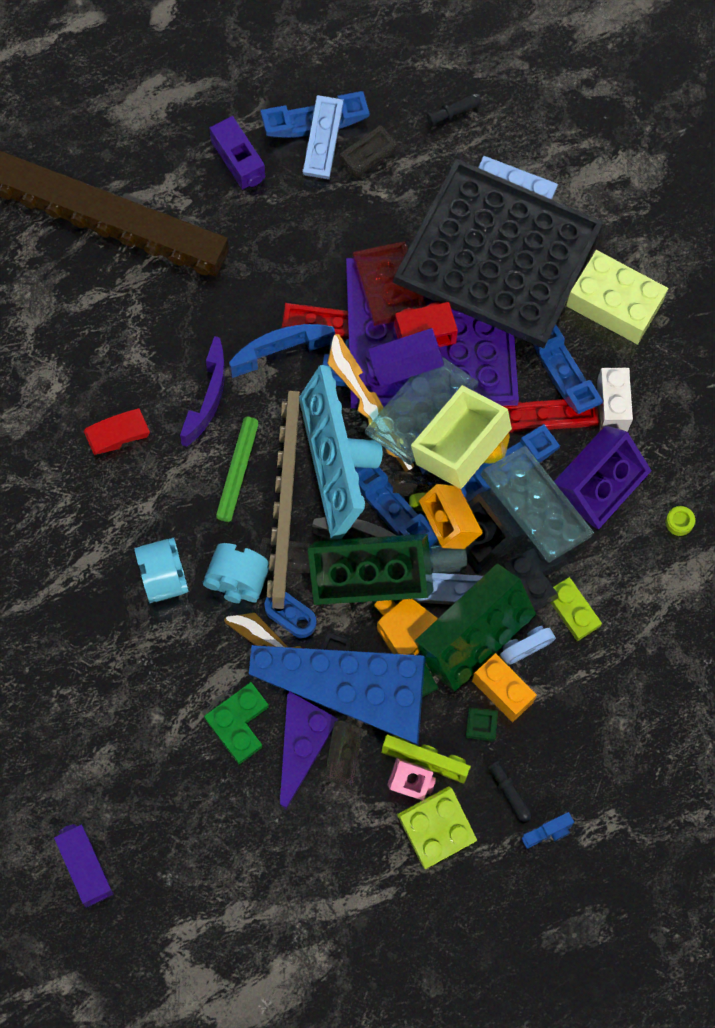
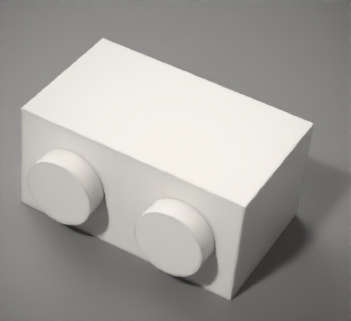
M601 368L597 379V391L603 400V404L598 406L600 431L606 425L628 432L633 420L629 368Z

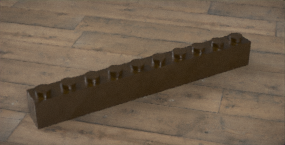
M0 151V197L7 200L15 199L30 209H41L53 218L61 217L67 219L77 227L84 228L85 226L93 229L100 236H111L119 239L126 246H137L152 256L160 255L168 258L176 265L182 266L184 264L193 268L199 274L217 276L229 251L227 237Z

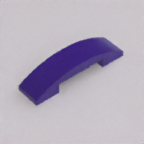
M214 336L206 359L207 372H211L213 375L200 413L188 411L180 434L181 444L186 447L194 442L206 429L218 408L223 393L225 378L224 356L220 338Z

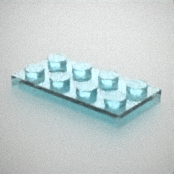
M444 357L442 358L445 366L410 377L365 430L366 435L409 465L415 461L411 444L462 385L472 391L478 387L476 379Z
M526 446L486 467L481 472L482 478L548 562L553 561L588 540L594 534L589 525Z

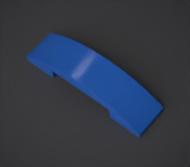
M363 91L337 96V99L343 100L339 129L369 117L370 113ZM285 105L261 110L260 113L266 135L273 137L309 136L315 106L287 110Z
M303 324L267 333L246 345L229 362L231 377L234 378L257 370L258 358L306 342L309 351L327 346L335 335L334 327L319 324Z
M555 325L544 349L534 344L533 346L561 396L577 414H580L603 404V400L591 380L586 381L564 345V336L557 325Z
M545 424L523 436L519 443L507 449L504 464L484 463L479 467L461 489L467 503L478 493L495 488L498 490L511 483L560 448V445Z
M357 467L355 469L359 476L358 484L361 494L397 536L428 534L429 541L436 537L428 520L421 513L418 515L389 483L388 476L380 467L376 469Z

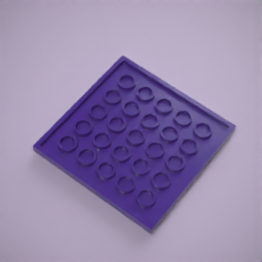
M404 257L346 258L349 351L363 371L359 375L369 392H376L384 408L444 407L462 385L501 406H518L519 397L514 335L452 308L458 333L456 344L439 347L445 366L381 387L377 377L372 378L369 373L367 361H370L371 358L368 349L398 339L394 328L395 313H399L407 308L418 309L426 307L436 301L393 283L394 276ZM350 389L351 408H358L360 399Z

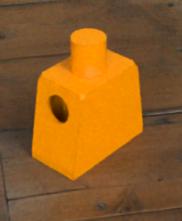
M403 599L398 604L393 600L377 601L374 604L383 615L377 623V630L393 654L417 655L420 650L415 640L438 618L413 599Z

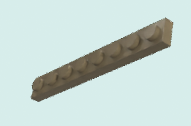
M288 391V401H282L281 418H286V426H280L279 442L284 443V451H278L277 468H282V476H276L275 493H280V502H274L273 519H278V528L272 527L271 545H276V554H270L269 571H274V581L268 580L267 598H272V608L284 609L300 391Z

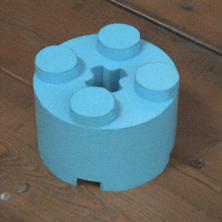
M174 538L135 548L143 584L150 603L189 592Z
M218 544L206 572L203 585L208 589L225 593L224 598L233 603H240L241 599L257 602L269 572L268 560L245 548L243 553L236 551V545Z

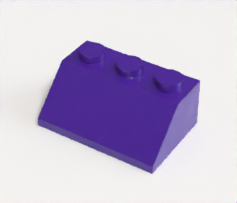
M605 425L552 484L565 504L594 528L600 529L652 470L627 431Z

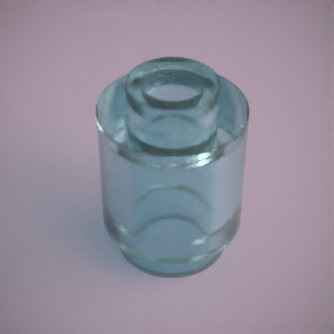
M441 545L430 546L432 573L460 572V569L467 568L466 549L442 548Z

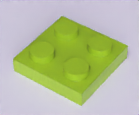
M447 787L397 814L422 867L425 869L477 841L451 787Z

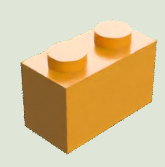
M436 484L419 500L442 548L465 549L483 533L460 488L452 485Z
M496 653L474 673L472 682L512 723L533 704L537 696Z

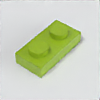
M570 577L553 587L558 593V599L551 602V604L577 641L601 627L602 622Z

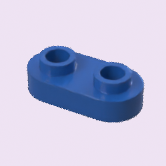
M285 592V603L282 611H276L272 608V598L266 597L265 612L267 616L292 635L305 638L315 631L316 616L314 612L290 594ZM304 620L307 622V626L300 628L297 626V622Z

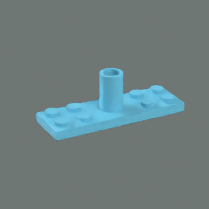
M320 365L301 393L299 402L331 539H342L365 507V500L361 496L358 484L359 476L355 471V467L378 468L382 461L383 451L381 443L377 440L347 438L341 413L342 405L338 401L336 392V380L332 376L330 366Z

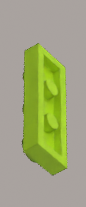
M390 735L386 736L381 752L430 768L434 773L461 783H465L471 767L465 764L466 761L458 756L449 755V757L440 755L438 750L431 746L421 745L419 747L396 735L393 737Z

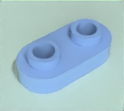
M539 626L528 632L527 638L521 641L517 639L509 641L502 646L504 650L500 654L502 660L507 665H511L546 647L556 639L552 630Z

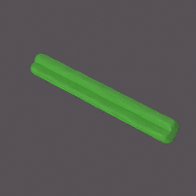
M245 417L243 419L216 514L217 519L224 522L232 520L258 428V420L255 418Z

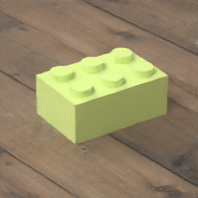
M596 250L571 290L566 306L638 345L663 303L668 288Z
M462 385L411 444L416 465L462 489L512 429L508 409Z

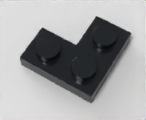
M551 538L503 564V568L521 579L536 611L558 599V593L546 576L567 565V559Z

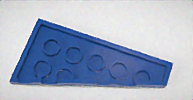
M252 645L249 675L418 745L425 668L424 656Z

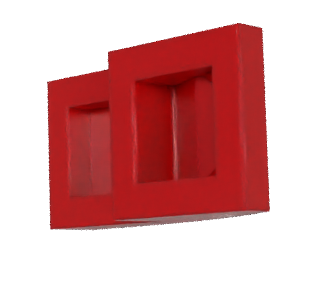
M140 409L115 415L84 429V434L94 455L117 450L123 443L147 438L150 433Z

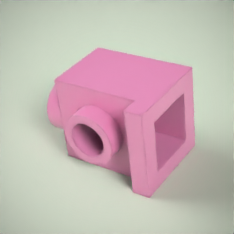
M397 757L387 785L390 790L424 800L426 794H431L436 778L432 777L433 771L430 768ZM411 773L417 775V780L414 783L407 782V776Z

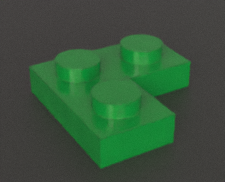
M250 682L204 716L206 722L238 764H241L263 748L261 742L248 727L247 723L266 710L269 705L252 682Z

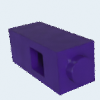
M231 116L210 127L211 142L241 189L258 185L265 178V164L235 118Z
M433 328L368 349L371 358L370 361H367L369 373L372 378L377 377L381 387L445 366Z
M72 824L59 831L60 835L54 837L84 906L87 908L114 895L82 825L76 827L75 824Z

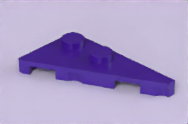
M290 691L287 695L280 805L285 809L288 808L338 723L336 717Z

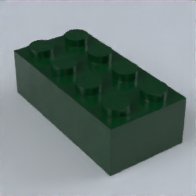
M428 534L315 541L308 547L314 605L428 598L434 590Z
M496 564L415 640V643L422 656L425 657V662L432 675L456 691L504 644L508 643L524 625L528 624L536 615V612L521 579L499 564Z

